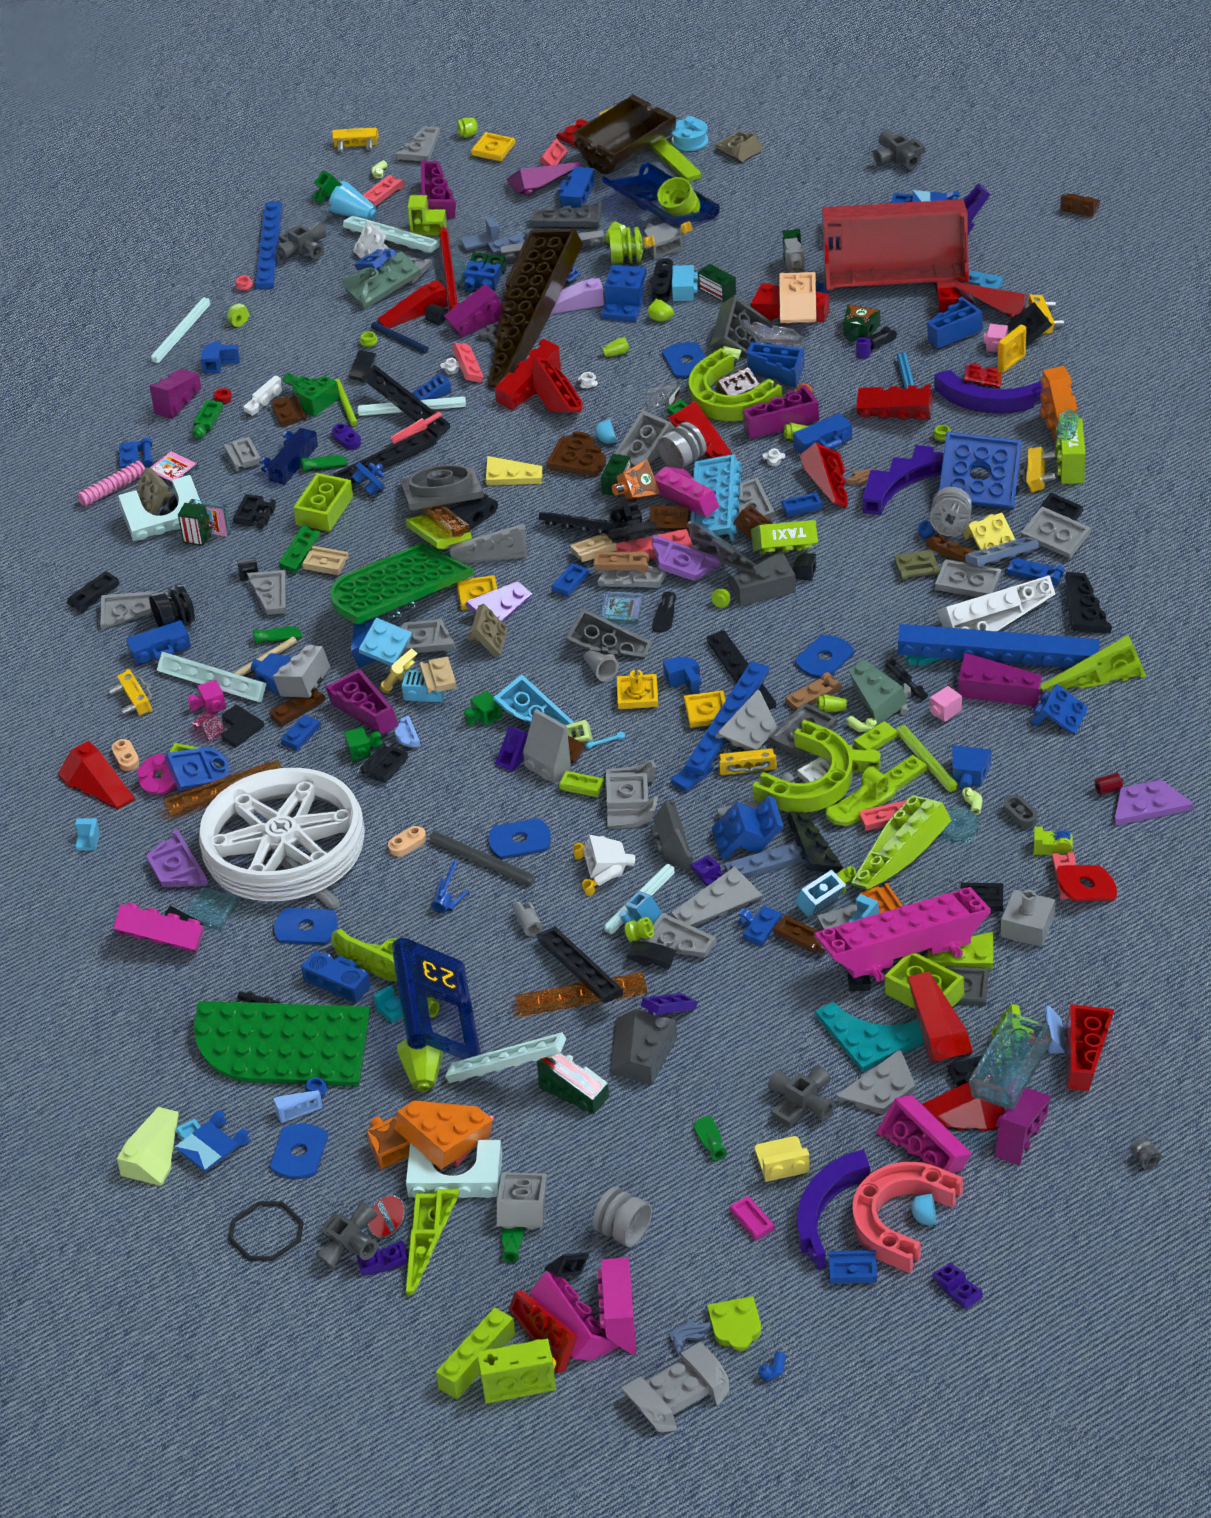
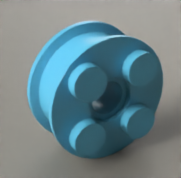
M693 116L677 121L676 129L672 132V145L681 151H695L703 148L708 143V136L705 134L708 129L707 124L702 120L695 119Z

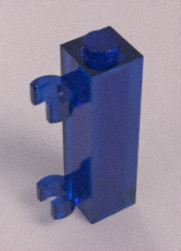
M300 427L295 434L286 431L282 435L283 438L287 439L284 441L283 444L285 446L273 460L263 457L260 461L261 464H264L261 471L268 473L269 481L286 485L301 467V458H308L318 447L315 431Z

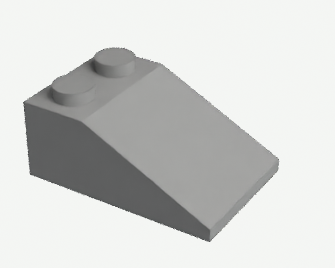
M642 410L614 454L630 456L631 465L633 466L645 460H648L650 464L659 457L657 450L658 439L672 431L675 427L671 422Z
M536 709L533 713L523 751L524 764L528 770L537 773L543 779L549 780L554 784L562 779L565 771H571L568 730L564 724Z
M501 1172L497 1197V1226H502L506 1229L525 1227L530 1230L543 1228L547 1174Z

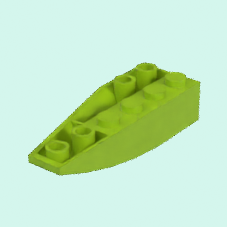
M912 795L887 822L853 878L852 885L868 890L889 879L914 861L952 821L943 802Z

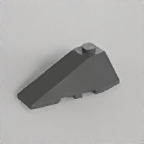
M584 608L580 611L565 639L583 649L645 659L653 642Z

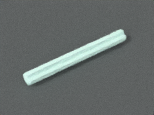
M666 864L639 891L652 896L675 873L674 867ZM625 905L604 924L605 932L611 935L623 924L619 914L622 911H626L628 915L630 914Z

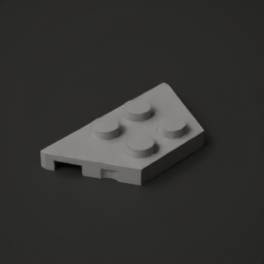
M442 619L406 622L400 627L412 632V637L402 655L406 654L411 648L416 653L456 649L454 641L451 639Z
M759 690L715 735L716 738H726L736 747H742L746 751L758 750L768 739V736L778 728Z
M898 1050L837 1094V1101L839 1103H844V1101L856 1103L857 1108L869 1109L883 1115L889 1110L895 1098L909 1096L914 1093L916 1085L902 1052Z

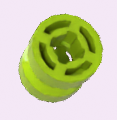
M645 917L637 922L635 920L627 922L625 924L627 939L633 942L639 941L641 938H652L654 935L652 921Z

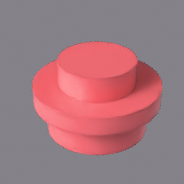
M243 275L236 279L235 286L238 290L247 291L253 286V283L249 276Z

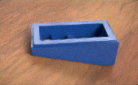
M441 373L413 391L412 394L419 400L437 399L451 393V384L445 375Z

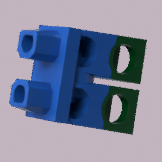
M473 252L464 271L465 290L472 291L474 288H481L484 284L490 289L496 290L501 275L505 274L507 270L505 256L490 254L488 257V254ZM477 258L483 259L482 261L477 262ZM493 260H499L498 263L493 264Z

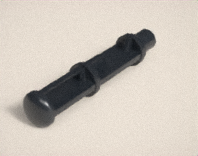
M889 659L886 662V668L900 682L906 683L911 688L913 695L918 696L922 700L928 697L923 686H917L911 681L912 676L895 659Z

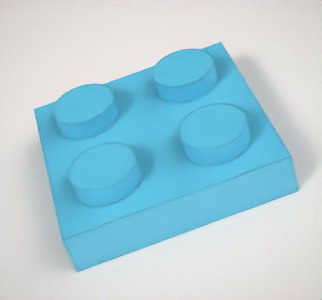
M376 618L359 648V653L392 666L400 659L412 637V632Z

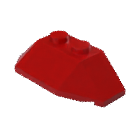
M535 358L533 360V387L544 402L549 412L563 413L581 412L583 401L568 378L556 366L552 365V361L549 358Z

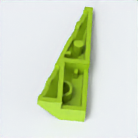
M1129 635L1041 684L1043 692L1045 690L1049 691L1058 684L1067 691V688L1078 686L1080 689L1109 684V681L1117 679L1126 681L1129 680V677L1140 676L1144 678L1146 673Z
M437 1189V1194L415 1195L406 1286L407 1296L413 1295L418 1287L460 1193L459 1189Z

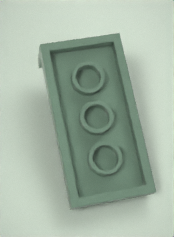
M400 251L391 259L386 260L380 269L365 268L356 274L343 276L342 281L346 292L365 310L422 273L420 268Z

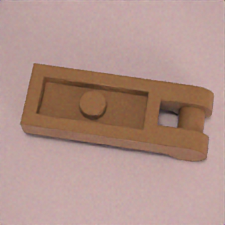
M595 552L594 571L637 570L640 573H646L649 566V554L646 552Z
M826 672L820 679L786 696L785 703L794 711L804 702L813 706L816 704L817 696H822V694L832 696L841 690L842 684L838 680H834V677L829 672Z

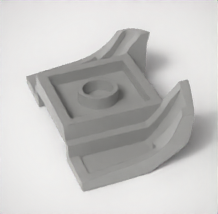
M647 760L643 764L634 767L606 769L607 829H631L652 820L658 796L648 800L647 783L655 780V771L657 769L653 760Z
M701 1342L681 1353V1361L645 1381L640 1376L621 1387L626 1396L658 1432L678 1430L674 1414L704 1396L710 1394L714 1403L718 1406L729 1392V1379L718 1359Z

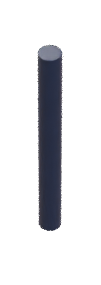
M373 322L371 325L372 329L423 353H427L429 350L427 346L376 322Z

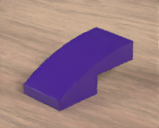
M708 855L691 864L692 870L705 886H709L724 875L720 869V864Z

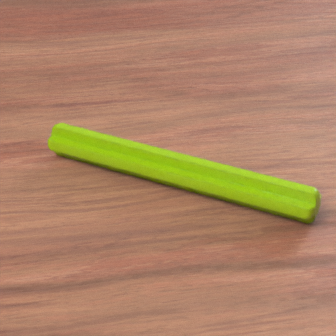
M903 724L898 726V736L922 762L927 764L929 771L945 789L951 793L956 791L957 782L908 727Z

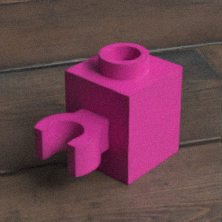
M217 680L198 685L199 695L187 697L191 711H197L203 706L208 715L226 709L224 694Z

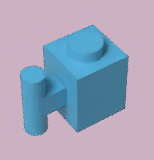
M638 891L624 904L630 914L628 915L626 911H622L619 917L624 924L633 920L637 922L645 917H648L652 924H654L662 912L650 894Z

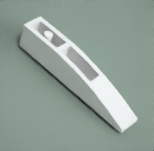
M1049 575L937 611L942 627L998 631L1055 595V591Z

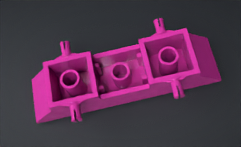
M969 887L952 893L942 894L935 898L922 900L911 905H905L894 910L884 911L877 915L864 917L860 920L847 922L843 925L826 928L815 932L814 937L835 961L847 969L853 978L873 975L876 981L880 982L885 977L881 971L893 967V959L928 949L932 955L949 951L956 958L958 956L960 958L963 955V951L959 947L971 943V936L991 913V909Z

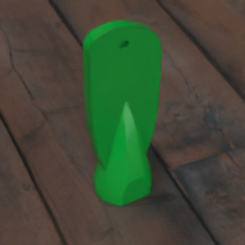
M341 455L313 459L301 458L302 472L312 469L347 466L346 458Z
M294 626L273 628L265 631L253 630L254 644H260L265 641H287L291 637H295V639L302 638V632Z
M711 1116L700 1118L695 1122L694 1129L701 1143L709 1150L712 1160L724 1159L727 1151L722 1145V1139Z
M525 1227L502 1229L504 1248L502 1259L505 1262L510 1263L519 1260L518 1250L523 1241Z

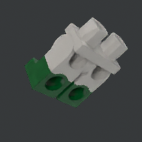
M800 229L782 231L783 259L786 273H804V249L801 248Z

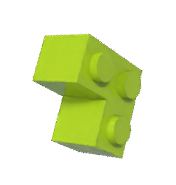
M410 195L407 207L410 232L422 236H439L440 228H446L447 226L446 210L428 209L427 195Z

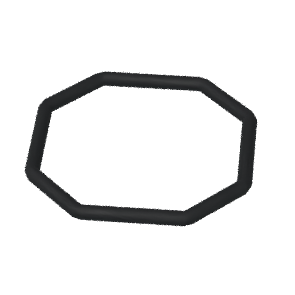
M259 1201L232 1219L228 1240L248 1260L272 1261L301 1241L304 1223L284 1202ZM259 1206H282L299 1223L296 1240L273 1256H250L233 1239L235 1223Z

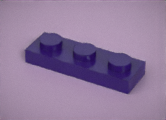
M682 993L643 997L640 1006L648 1009V1013L660 1016L663 1013H684L686 1010H694L698 1001Z

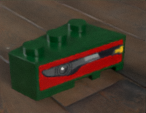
M560 1052L556 1056H547L537 1061L539 1088L543 1091L556 1095L561 1100L570 1102L581 1110L595 1114L609 1098L608 1082L586 1066L582 1069L572 1061L574 1057L569 1053L565 1056Z

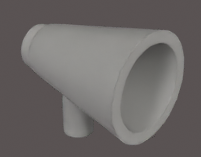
M588 650L584 654L586 663L600 681L607 682L616 676L619 663L615 659L614 654L604 655L592 650Z

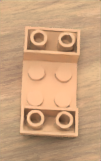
M815 272L780 273V323L816 322Z

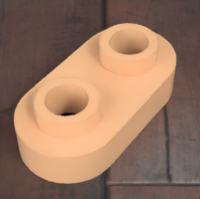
M125 739L114 742L112 751L120 769L123 771L137 769L139 758L131 742Z
M413 826L390 839L388 842L390 854L401 857L424 844L426 841L425 830L422 827Z

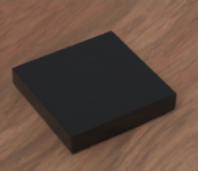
M1035 302L1007 324L1011 332L1021 324L1026 326V347L1052 326Z

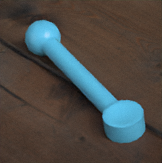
M618 732L617 735L595 742L588 741L585 747L591 749L595 745L616 739L624 740L625 733Z

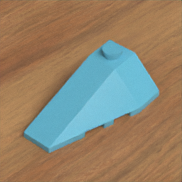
M520 675L494 697V700L504 710L530 724L536 709L564 725L574 723L523 675Z

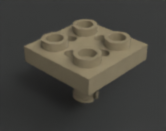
M146 467L136 488L143 508L148 513L157 515L162 502H168L172 497V492L168 490L169 487L152 468Z
M483 603L477 607L471 632L467 634V638L471 644H476L480 641L494 657L501 655L508 628Z

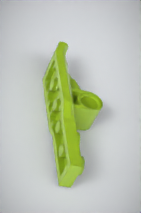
M912 755L885 774L873 766L867 768L861 778V787L837 804L827 807L826 819L840 826H849L860 821L859 811L880 807L891 800L898 790L927 771V764Z
M342 929L334 930L331 933L332 945L337 955L358 963V968H362L387 981L399 982L433 998L438 994V982L435 983L428 980L423 975L421 969L403 962V943L399 939H388L382 945L364 943L349 936Z

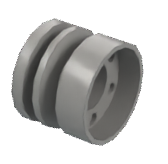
M683 422L658 439L657 450L662 461L668 467L684 469L691 462L705 455L706 442L701 432L693 424Z
M945 487L936 493L931 505L930 521L938 533L945 536H957L966 530L972 511L969 495L957 487Z
M612 1187L602 1196L596 1207L592 1221L593 1228L607 1237L613 1236L615 1241L626 1247H633L640 1241L649 1226L652 1206L638 1197H632L630 1193L624 1192L618 1187Z

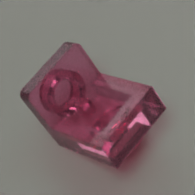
M205 712L197 716L198 719L192 722L195 730L203 731L208 741L221 736L225 731L219 716L216 714Z

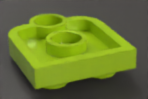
M754 1296L707 1305L713 1334L718 1344L731 1346L736 1351H745L749 1348L752 1341L757 1340L761 1336V1322Z

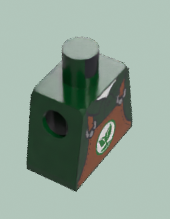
M847 305L843 322L844 336H847L848 340L855 342L857 338H867L880 326V310Z

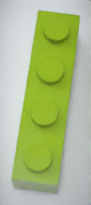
M494 1307L436 1371L438 1389L457 1400L480 1375L477 1352L505 1347L515 1336L513 1317Z

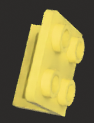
M1003 513L991 514L978 522L973 521L969 523L966 530L962 533L965 540L973 537L979 550L1015 540Z
M796 1136L760 1143L755 1146V1153L765 1182L810 1172L807 1148L802 1149L799 1138Z

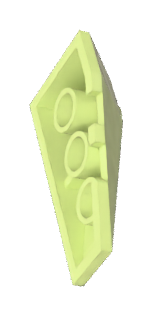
M158 1107L128 1139L117 1157L121 1176L162 1186L172 1166L171 1158L174 1152L175 1128H177L179 1117L177 1111Z

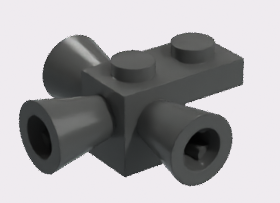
M885 130L880 134L878 141L879 144L887 148L874 150L873 157L879 166L892 159L896 163L903 162L908 169H914L920 162L919 155L925 153V146L917 139L910 141L902 133L894 136L892 131Z
M319 222L310 229L300 224L279 235V242L281 244L276 245V252L282 260H286L294 252L299 255L307 253L312 259L316 260L322 256L324 247L322 244L313 241L325 238L326 230Z
M816 1065L808 1077L798 1073L791 1080L780 1069L776 1070L769 1079L768 1088L785 1094L786 1098L772 1111V1118L790 1128L810 1108L823 1121L828 1119L834 1110L835 1101L818 1096L817 1090L830 1083L831 1077L823 1067Z
M363 1201L359 1202L351 1219H348L341 1213L339 1215L333 1213L320 1229L323 1235L331 1239L332 1242L316 1254L317 1257L332 1269L336 1266L344 1249L351 1254L355 1251L363 1260L372 1258L377 1251L378 1243L375 1239L367 1237L361 1229L376 1218L378 1214Z

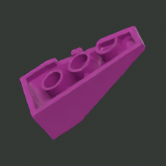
M580 162L525 168L518 170L506 179L517 193L530 195L540 187L573 170L574 166L579 167L581 164Z

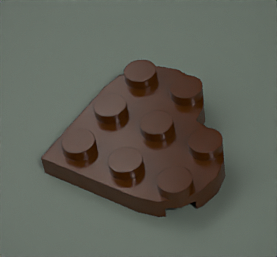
M573 432V435L562 436L559 439L546 466L547 469L597 477L599 472L606 466V455L601 452L600 448L595 447V442L590 438L589 434Z

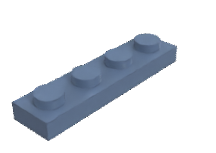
M1023 537L965 554V560L968 563L974 564L975 567H983L985 563L999 562L1005 557L1013 558L1019 553H1030L1031 550L1039 548V542L1033 538Z
M796 842L724 863V868L728 872L733 867H736L746 878H751L805 862L806 860L802 859L800 855L801 847L797 846Z

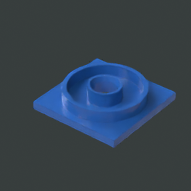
M946 431L939 490L945 487L961 488L969 495L974 506L1014 510L1022 440ZM977 467L983 468L988 472V478L985 480L973 479L970 476V472Z

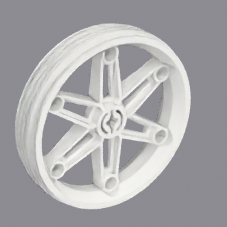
M279 768L250 775L235 782L218 794L209 804L202 817L199 844L207 870L214 880L227 891L252 900L285 901L314 894L341 879L353 867L361 853L365 829L360 805L352 791L342 781L317 770ZM288 798L278 812L263 804L275 799ZM314 799L330 803L341 809L336 812L308 814ZM299 802L301 806L296 816L293 818L289 817L292 810ZM254 811L259 813L269 821L267 823H262L256 816L253 815ZM237 815L241 816L250 825L230 833L219 834L222 828ZM338 833H346L342 841L328 853L313 842ZM302 844L311 853V856L309 857L295 846ZM274 850L275 852L264 866L262 863L268 851ZM256 853L249 869L234 866L223 860L224 857L230 855ZM286 855L302 864L299 867L275 871Z

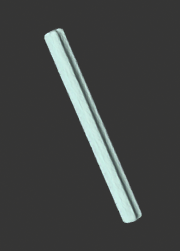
M203 297L150 357L153 363L158 364L210 306L208 298Z
M465 397L421 400L432 410L466 407ZM393 403L358 406L359 416L403 413Z

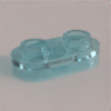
M1066 410L1060 414L1057 425L1058 438L1070 440L1075 437L1079 424L1078 413L1073 410Z

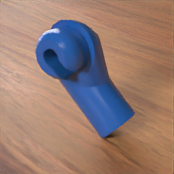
M776 1352L771 1366L765 1364L764 1367L762 1365L759 1367L758 1374L762 1380L771 1381L783 1374L786 1360L784 1353Z

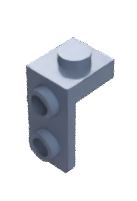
M492 216L485 218L487 232L461 239V243L466 251L488 246L489 242L498 239V233L500 232L498 222L495 223Z

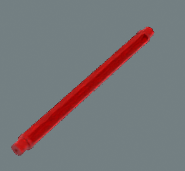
M442 227L439 230L449 311H451L458 305L449 232L445 227Z

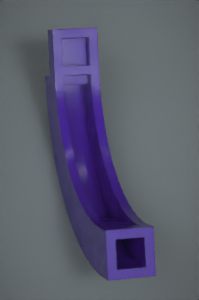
M951 369L934 374V389L948 401L966 409L985 413H1013L1032 409L1035 402L1041 401L1040 393H1042L1040 381L1013 389H989L963 382Z
M864 1149L844 1155L825 1166L810 1181L801 1197L797 1214L799 1248L801 1254H808L810 1262L814 1261L817 1270L826 1268L825 1251L817 1231L819 1218L824 1208L835 1196L849 1187L862 1183L870 1175V1165Z

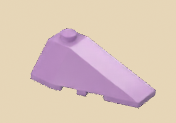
M600 278L584 280L563 289L551 314L603 306V287Z

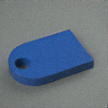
M203 747L166 753L164 757L178 791L218 785L224 781L229 772L227 759L221 752L213 748ZM213 762L219 763L222 768L216 767Z

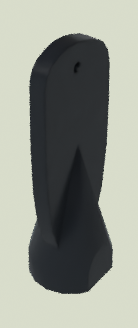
M665 591L662 594V602L654 618L653 631L665 632L671 629L674 618V603L677 597L675 593Z

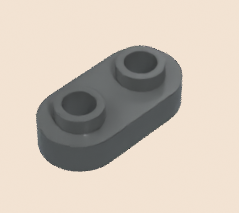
M1009 795L1004 799V811L1018 825L1032 827L1037 823V811L1022 797Z

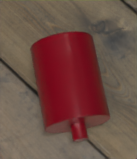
M1116 772L1096 778L1094 785L1097 793L1101 796L1121 790L1124 780Z

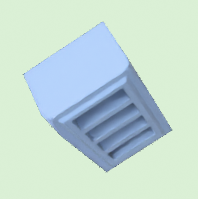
M319 1090L273 1098L275 1112L281 1123L323 1108Z

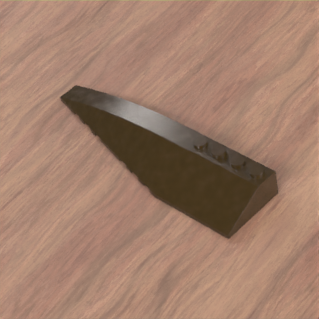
M576 229L529 231L506 280L505 286L507 288L503 295L505 300L501 306L502 315H500L498 323L497 343L494 346L495 356L492 357L493 367L490 368L488 387H496L510 372H515L517 364L525 360L542 332L583 245Z

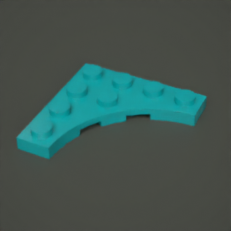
M835 1002L815 1010L816 1018L862 1073L878 1066L898 1050L903 1054L925 1043L919 1020L897 1025L870 1023L851 1016L843 1011Z

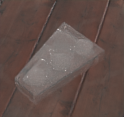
M743 319L740 323V326L755 338L757 343L793 345L801 344L803 339L795 330L774 325L770 328L759 322H756V325H751L748 323V320Z

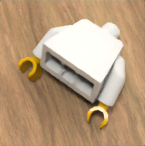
M589 835L585 845L576 843L573 846L575 859L579 860L585 857L590 878H594V880L585 879L582 882L583 890L587 896L595 893L594 886H600L615 877L622 876L626 866L633 867L635 864V855L625 854L620 841L608 839L604 836Z

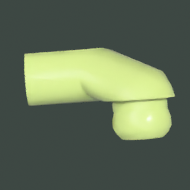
M382 160L372 167L371 171L374 178H382L383 170L388 166L386 161Z
M853 716L847 718L846 724L857 732H867L875 727L877 721L870 717L866 719V722H860Z
M970 787L963 789L962 796L971 805V814L979 815L982 806L981 795Z

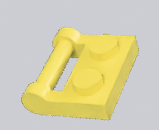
M412 648L392 665L390 674L380 685L381 692L389 693L393 687L392 685L398 679L402 681L405 671L411 669L415 664L413 660L417 653Z

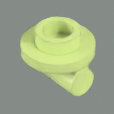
M728 346L723 347L726 351L725 357L730 353L733 355L734 362L739 361L741 350Z

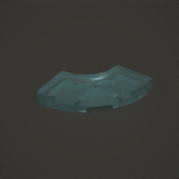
M452 255L455 286L460 288L465 281L464 271L466 266L459 257Z

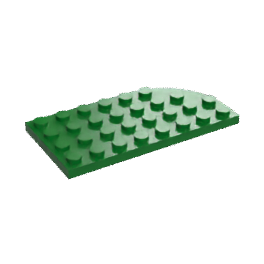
M420 543L343 575L331 587L330 602L333 609L340 616L347 618L355 624H362L371 618H376L383 613L393 611L397 607L407 605L409 602L421 599L428 594L436 593L438 590L450 587L459 581H464L466 578L474 576V569Z
M198 1001L194 1034L198 1049L207 1064L221 1075L233 1080L250 1083L306 1085L309 1079L318 1077L326 1085L360 1087L371 1011L368 1006Z

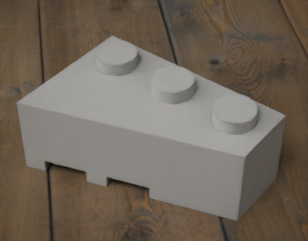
M305 646L302 652L292 657L289 663L279 668V671L273 675L280 696L311 697L312 688H317L318 679H323L330 668L323 646Z

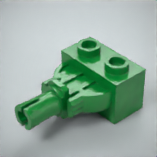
M288 372L283 377V382L292 386L293 392L297 394L303 411L313 417L339 400L337 381L325 375L319 379H310L304 376L298 378Z

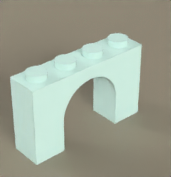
M190 475L172 480L178 506L167 515L156 516L148 513L143 508L136 490L118 495L119 505L133 541L144 540L147 537L161 535L174 529L179 530L178 513L184 502L202 505Z
M478 1140L477 1158L474 1166L469 1171L456 1176L439 1173L434 1168V1163L410 1143L406 1180L408 1198H415L416 1194H437V1189H459L458 1197L461 1198L498 1197L502 1165L501 1140Z

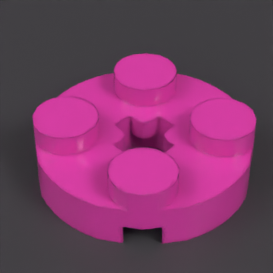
M163 754L149 757L137 770L141 787L152 795H165L176 786ZM163 771V773H161V779H154L156 772Z

